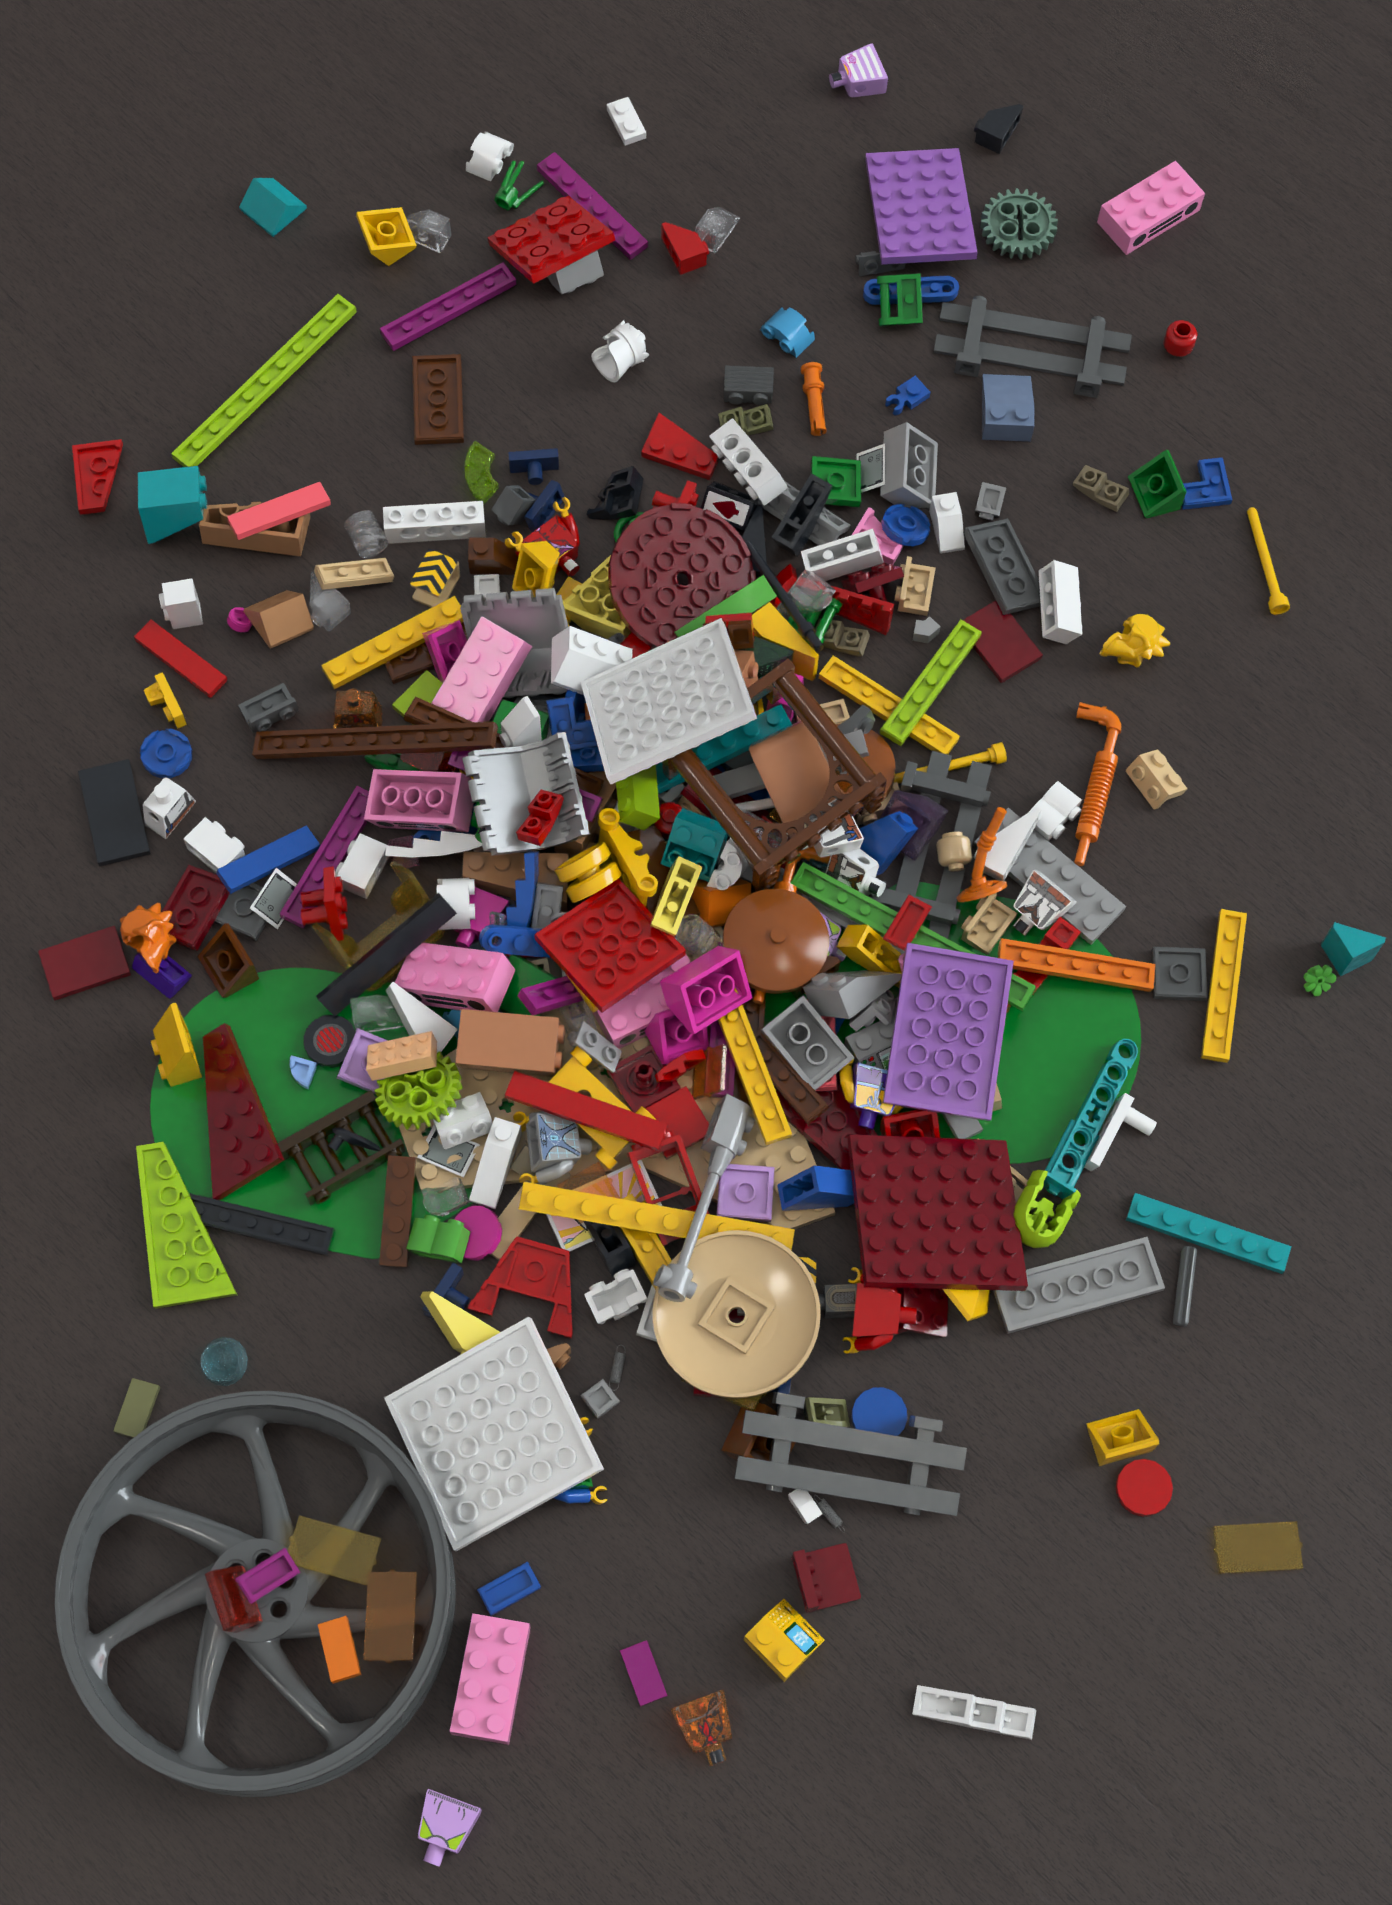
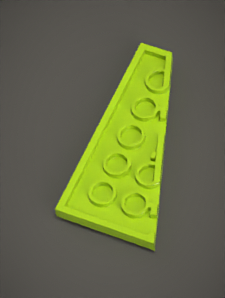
M158 1142L136 1146L153 1307L157 1309L236 1296L237 1292L166 1144Z

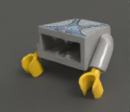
M518 1111L513 1115L514 1121H522L521 1123H516L521 1125V1131L527 1132L531 1172H536L535 1176L528 1173L522 1174L519 1178L520 1183L531 1181L533 1184L539 1183L542 1185L558 1179L572 1170L573 1166L581 1158V1154L589 1155L591 1153V1140L579 1138L578 1126L575 1122L544 1111L533 1112L529 1116Z

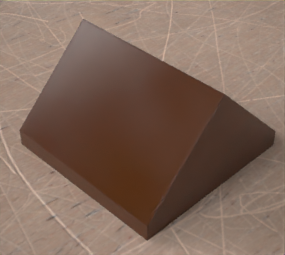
M225 923L198 955L199 960L222 998H226L259 980L254 964L229 923Z

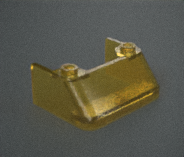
M395 861L391 862L390 865L402 882L391 896V903L396 913L359 943H356L352 937L344 934V940L337 941L332 933L319 924L315 923L312 925L331 955L345 970L350 968L430 900L412 871ZM438 929L423 943L434 944L444 935L445 930ZM405 958L367 990H377L401 970Z

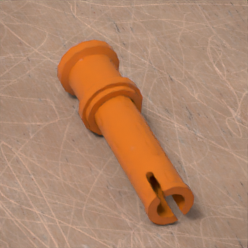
M809 362L802 365L800 369L801 374L804 375L803 392L807 395L811 434L821 436V430L822 434L827 432L822 401V392L824 390V383L821 382L820 374L822 372V365L817 362Z

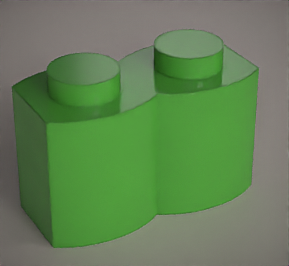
M425 1215L424 1219L415 1218L406 1250L414 1255L462 1263L471 1231L464 1227L463 1222L454 1219H448L447 1223L440 1222L441 1219L431 1215Z

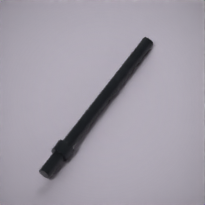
M746 541L745 543L751 554V560L760 573L765 576L776 596L799 627L798 632L804 640H808L815 652H820L824 645L817 637L816 629L811 622H807L752 542Z

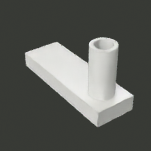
M1125 1093L1116 1100L1084 1168L1092 1172L1100 1166L1123 1121L1148 1136L1152 1133L1157 1122L1130 1107L1135 1098Z

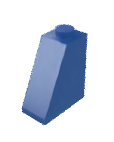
M901 811L887 815L859 829L864 838L860 849L879 864L876 876L885 872L918 830L913 824L912 818Z
M814 1165L777 1185L782 1211L848 1207L854 1204L851 1170Z

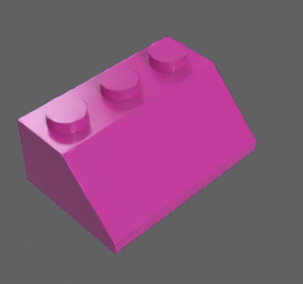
M721 946L715 947L660 981L666 1005L691 1034L699 1032L752 999L740 951Z

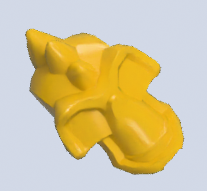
M1135 614L1124 621L1123 633L1116 632L1111 635L1103 644V648L1099 653L1101 656L1118 657L1117 661L1119 664H1129L1138 668L1144 658L1149 660L1152 655L1163 657L1162 648L1169 646L1170 642L1161 635L1165 630L1162 625L1158 624L1148 614Z

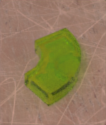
M474 441L465 459V478L473 496L478 501H483L484 505L499 489V484L492 478L490 473V465L495 459V454L477 441Z

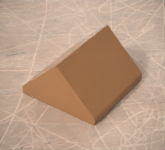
M286 590L244 608L243 611L270 649L314 629L302 593Z

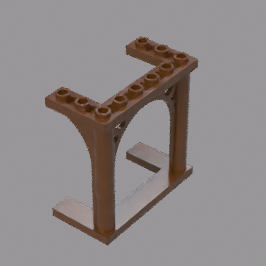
M789 658L748 687L747 690L752 705L765 695L772 705L783 697L822 746L829 764V783L823 798L811 812L797 820L786 823H767L756 820L745 814L734 804L692 751L693 748L662 761L663 774L670 781L680 773L740 849L753 871L752 886L756 891L774 888V884L779 879L780 866L787 861L790 864L801 855L799 851L807 845L809 848L815 846L822 839L821 835L827 830L830 832L835 831L843 824L842 819L849 814L854 816L859 813L863 816L867 812L872 814L882 806L881 801L884 798L883 795L887 779L881 772L877 775L873 772L794 674L795 665ZM840 766L842 769V773L846 771L849 775H837L835 773V770L837 767ZM845 781L852 785L853 791L849 794H840L835 791L834 785L837 782ZM832 797L841 801L834 802L833 806L828 805V800ZM812 815L817 817V820L814 822L809 819ZM756 828H762L764 830L761 836V841L757 838V836H759V833H756L754 831V829ZM791 828L796 829L797 834L793 833L788 841L786 832ZM773 830L779 831L782 836V842L777 848L770 847L767 842L768 835Z

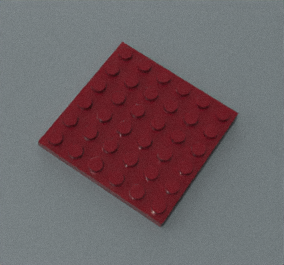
M849 1135L847 1141L864 1287L1025 1291L1027 1289L1028 1281L1021 1235L1014 1219L1016 1201L1006 1140Z

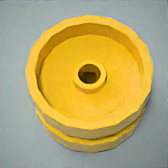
M600 842L587 848L555 868L554 872L560 882H569L577 878L566 890L572 903L596 894L622 876L623 873L616 862H608L599 866L611 854L605 842Z

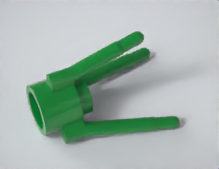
M513 160L501 187L495 195L494 201L504 210H510L511 207L517 209L525 199L544 185V181H540L518 198V191L512 185L518 177L524 161H520L514 173L516 161Z

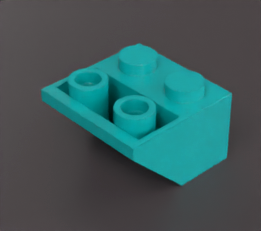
M682 808L675 817L661 864L671 867L677 857L680 856L702 866L698 878L709 882L724 850L728 834L718 821Z

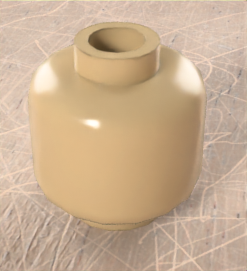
M949 832L943 834L942 838L938 840L936 846L939 864L948 867L949 871L964 870V865L972 860L970 839L963 836L962 832Z

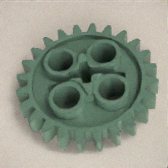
M1016 188L1015 194H1012L1007 189L1005 196L999 192L997 199L991 197L989 204H985L980 228L983 229L982 237H987L986 244L994 243L993 251L1000 248L1002 256L1009 252L1011 259L1014 254H1018L1020 260H1022L1023 254H1027L1029 258H1032L1033 252L1040 255L1042 249L1047 250L1049 243H1053L1058 219L1055 218L1056 211H1051V203L1044 205L1045 197L1038 200L1037 192L1030 196L1028 195V189L1023 194H1020L1018 188ZM1017 207L1020 208V218H1019V221H1020V222H1018V219H1017V214H1018ZM1018 225H1019L1020 228H1021V233H1020L1021 241L1018 239V229H1019Z

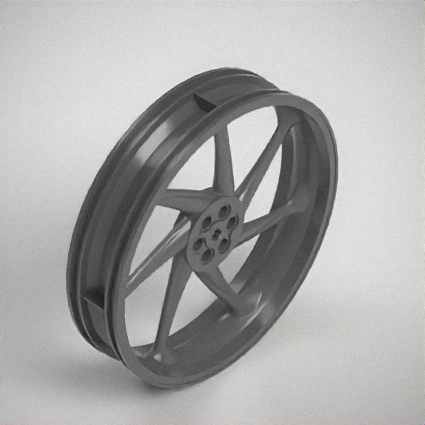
M245 1391L202 1400L170 1413L131 1439L110 1459L94 1479L79 1503L68 1527L60 1553L55 1588L56 1628L62 1657L79 1697L98 1725L115 1743L130 1755L159 1773L196 1789L237 1797H273L297 1793L323 1785L354 1770L387 1746L421 1707L437 1679L451 1638L456 1606V1579L453 1555L447 1534L430 1491L419 1472L405 1454L385 1434L350 1411L321 1399L279 1391ZM267 1423L298 1425L336 1437L357 1450L367 1471L368 1480L355 1501L322 1541L303 1558H300L287 1504L264 1437L263 1426ZM210 1432L237 1436L245 1441L254 1470L262 1519V1537L260 1539L209 1518L137 1495L133 1492V1484L151 1466L173 1450L193 1439ZM389 1485L396 1486L414 1515L426 1551L428 1576L419 1596L412 1604L398 1607L332 1608L310 1604L311 1599L347 1551L386 1487ZM130 1514L143 1517L189 1538L217 1555L218 1560L215 1563L163 1591L100 1633L93 1634L89 1631L87 1605L92 1562L102 1534L120 1519ZM283 1548H286L300 1570V1573L294 1576L292 1586L287 1589L280 1588L279 1586L250 1604L236 1580L231 1579L232 1569L242 1566L245 1573L258 1565L262 1557H271ZM230 1595H236L238 1597L237 1605L232 1609H225V1599ZM206 1604L207 1609L194 1667L184 1743L181 1749L175 1751L157 1741L142 1729L127 1714L112 1694L107 1682L108 1658L113 1647L137 1632L184 1610ZM285 1604L288 1608L286 1615L281 1618H275L273 1616L275 1606ZM249 1615H259V1623L256 1627L247 1628L245 1626V1620ZM343 1616L348 1617L351 1633L419 1624L423 1629L421 1641L413 1662L400 1686L375 1716L353 1723H339L329 1714L301 1679L280 1645V1640L320 1637L318 1624ZM233 1641H236L270 1683L327 1740L328 1747L326 1751L291 1764L245 1769L229 1767L210 1753L204 1745L207 1720L217 1680L229 1646Z

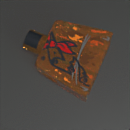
M353 688L347 691L336 692L333 728L382 726V706L374 692L358 691Z
M723 1690L671 1709L672 1717L693 1754L705 1750L710 1766L727 1760L721 1744L732 1740V1733Z

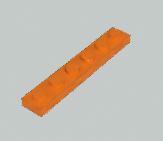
M1003 938L999 941L998 958L1014 961L1013 969L1147 992H1151L1154 989L1155 964Z

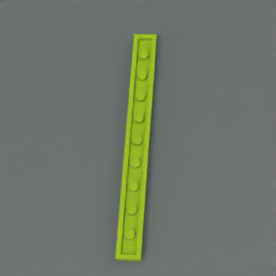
M337 294L171 453L172 458L183 467L198 466L357 313L356 307Z

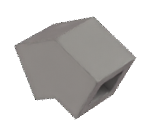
M930 616L924 621L916 620L912 641L929 643L939 634L941 626Z

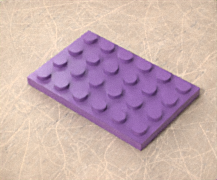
M959 148L866 153L865 162L881 265L977 259V247Z
M912 943L906 944L882 1103L985 1121L991 1120L1014 961Z

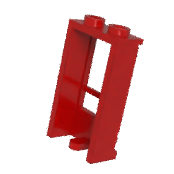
M672 1131L667 1132L659 1152L638 1144L632 1145V1151L628 1152L627 1156L645 1203L656 1204L680 1194L686 1195L688 1191H691L696 1205L682 1210L695 1212L702 1193L680 1134L673 1136ZM675 1147L689 1187H681L679 1191L651 1200L637 1161ZM656 1233L663 1246L681 1238Z

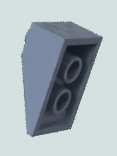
M982 374V440L1031 442L1034 430V398L1031 376Z

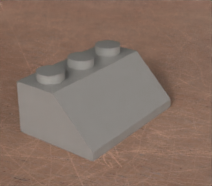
M907 422L884 431L885 485H882L880 488V496L894 505L905 504L904 507L930 508L932 496H935L938 443Z

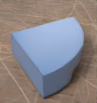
M291 1055L290 1070L293 1078L300 1086L309 1090L317 1063Z

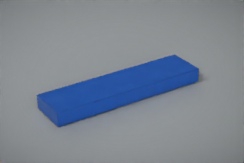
M306 825L217 869V875L231 894L272 874L275 868L280 870L318 851L321 845Z

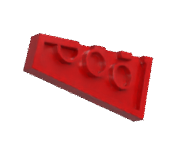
M799 578L796 584L795 597L800 598L801 594L834 598L842 603L839 613L835 614L887 635L892 620L893 603L820 583L812 579Z

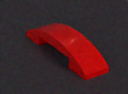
M1059 917L1045 934L1039 945L1070 949L1081 931L1062 917ZM1022 970L1014 973V975L1036 986L1033 994L1049 976Z

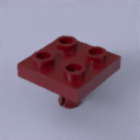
M884 562L870 567L871 571L862 573V570L850 573L847 575L848 579L841 581L845 590L855 593L868 590L870 597L887 602L882 585L902 578L904 574L902 567L893 566L892 563L885 564Z
M652 1045L618 1062L614 1073L607 1070L608 1075L628 1108L634 1113L641 1106L646 1109L681 1089L677 1080L672 1082L656 1081L655 1074L667 1064L661 1063Z

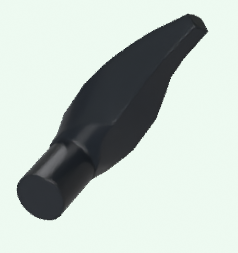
M342 1128L332 1129L335 1135L328 1144L335 1151L339 1149L344 1140L353 1146H361L369 1150L380 1151L381 1149L372 1141Z

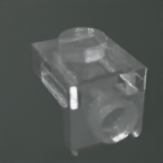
M458 1177L434 1189L425 1188L422 1190L424 1207L431 1215L444 1217L470 1203L463 1182Z

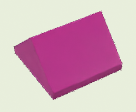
M460 620L422 633L438 679L442 683L467 642Z
M670 1009L656 1013L645 1029L651 1045L664 1065L686 1052L709 1049L707 1027L695 1034H691Z

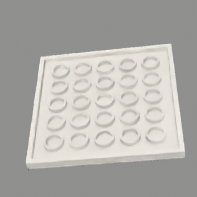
M722 618L581 682L606 778L610 784L624 780L635 773L648 769L666 759L673 758L677 754L697 747L708 740L722 736L728 731L757 719Z
M530 1317L523 1319L384 1398L415 1467L432 1495L444 1530L455 1551L462 1549L604 1470L537 1328Z

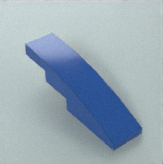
M539 851L524 853L525 878L515 880L516 905L506 907L507 926L530 928L536 887L539 879Z

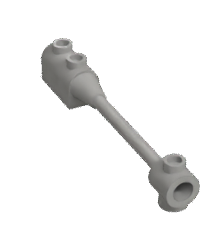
M726 1094L716 1104L701 1149L711 1153L708 1178L677 1264H668L667 1266L661 1265L653 1281V1285L659 1287L658 1293L665 1299L673 1302H683L686 1297L691 1299L696 1291L697 1283L692 1282L694 1274L687 1268L717 1182L731 1160L736 1155L741 1156L745 1151L747 1142L742 1140L744 1132L749 1133L755 1123V1119L750 1117L751 1107L729 1094Z

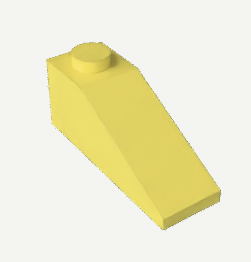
M680 856L677 857L670 867L662 887L650 926L674 937L676 936L702 866Z
M432 1291L422 1292L420 1296L452 1348L461 1354L500 1333V1331Z

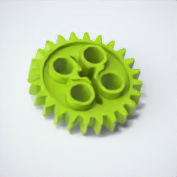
M439 1051L437 1053L436 1067L377 1080L379 1088L375 1090L378 1097L375 1101L382 1115L386 1117L389 1123L393 1121L396 1127L403 1123L405 1129L408 1130L414 1124L416 1129L419 1130L421 1123L424 1122L427 1127H430L432 1119H435L438 1123L441 1122L440 1114L450 1115L447 1110L448 1107L456 1108L453 1099L461 1098L458 1090L463 1089L460 1082L462 1077L456 1064L452 1063L450 1057H443Z

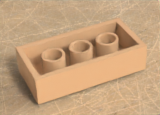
M432 1031L368 1045L366 1071L371 1080L374 1081L436 1067L437 1040Z

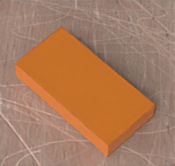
M343 1616L318 1624L331 1682L334 1684L361 1675L348 1617Z

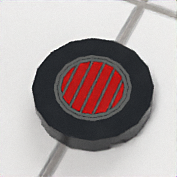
M324 1015L315 1019L307 1027L304 1035V1048L309 1058L316 1062L317 1065L323 1067L330 1066L331 1068L339 1067L343 1064L356 1031L353 1025L344 1017Z

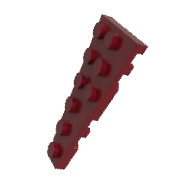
M226 1023L203 1036L212 1195L215 1200L225 1198L284 1161L232 1029Z
M839 1071L837 1072L838 1090L816 1091L826 1102L829 1109L809 1125L804 1122L778 1090H776L787 1122L794 1126L798 1132L839 1169L851 1170L847 1141L850 1134L877 1135L874 1130L858 1126L862 1111L850 1108V1102L845 1099L840 1084Z

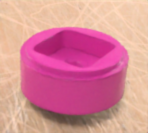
M242 607L231 609L227 617L229 627L237 632H247L252 627V623L243 612L244 608Z

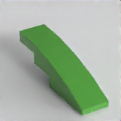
M762 575L674 633L679 638L702 627L706 616L752 613L777 596L765 576Z

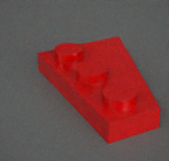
M658 413L641 451V457L707 480L711 479L719 461L716 453L661 413Z

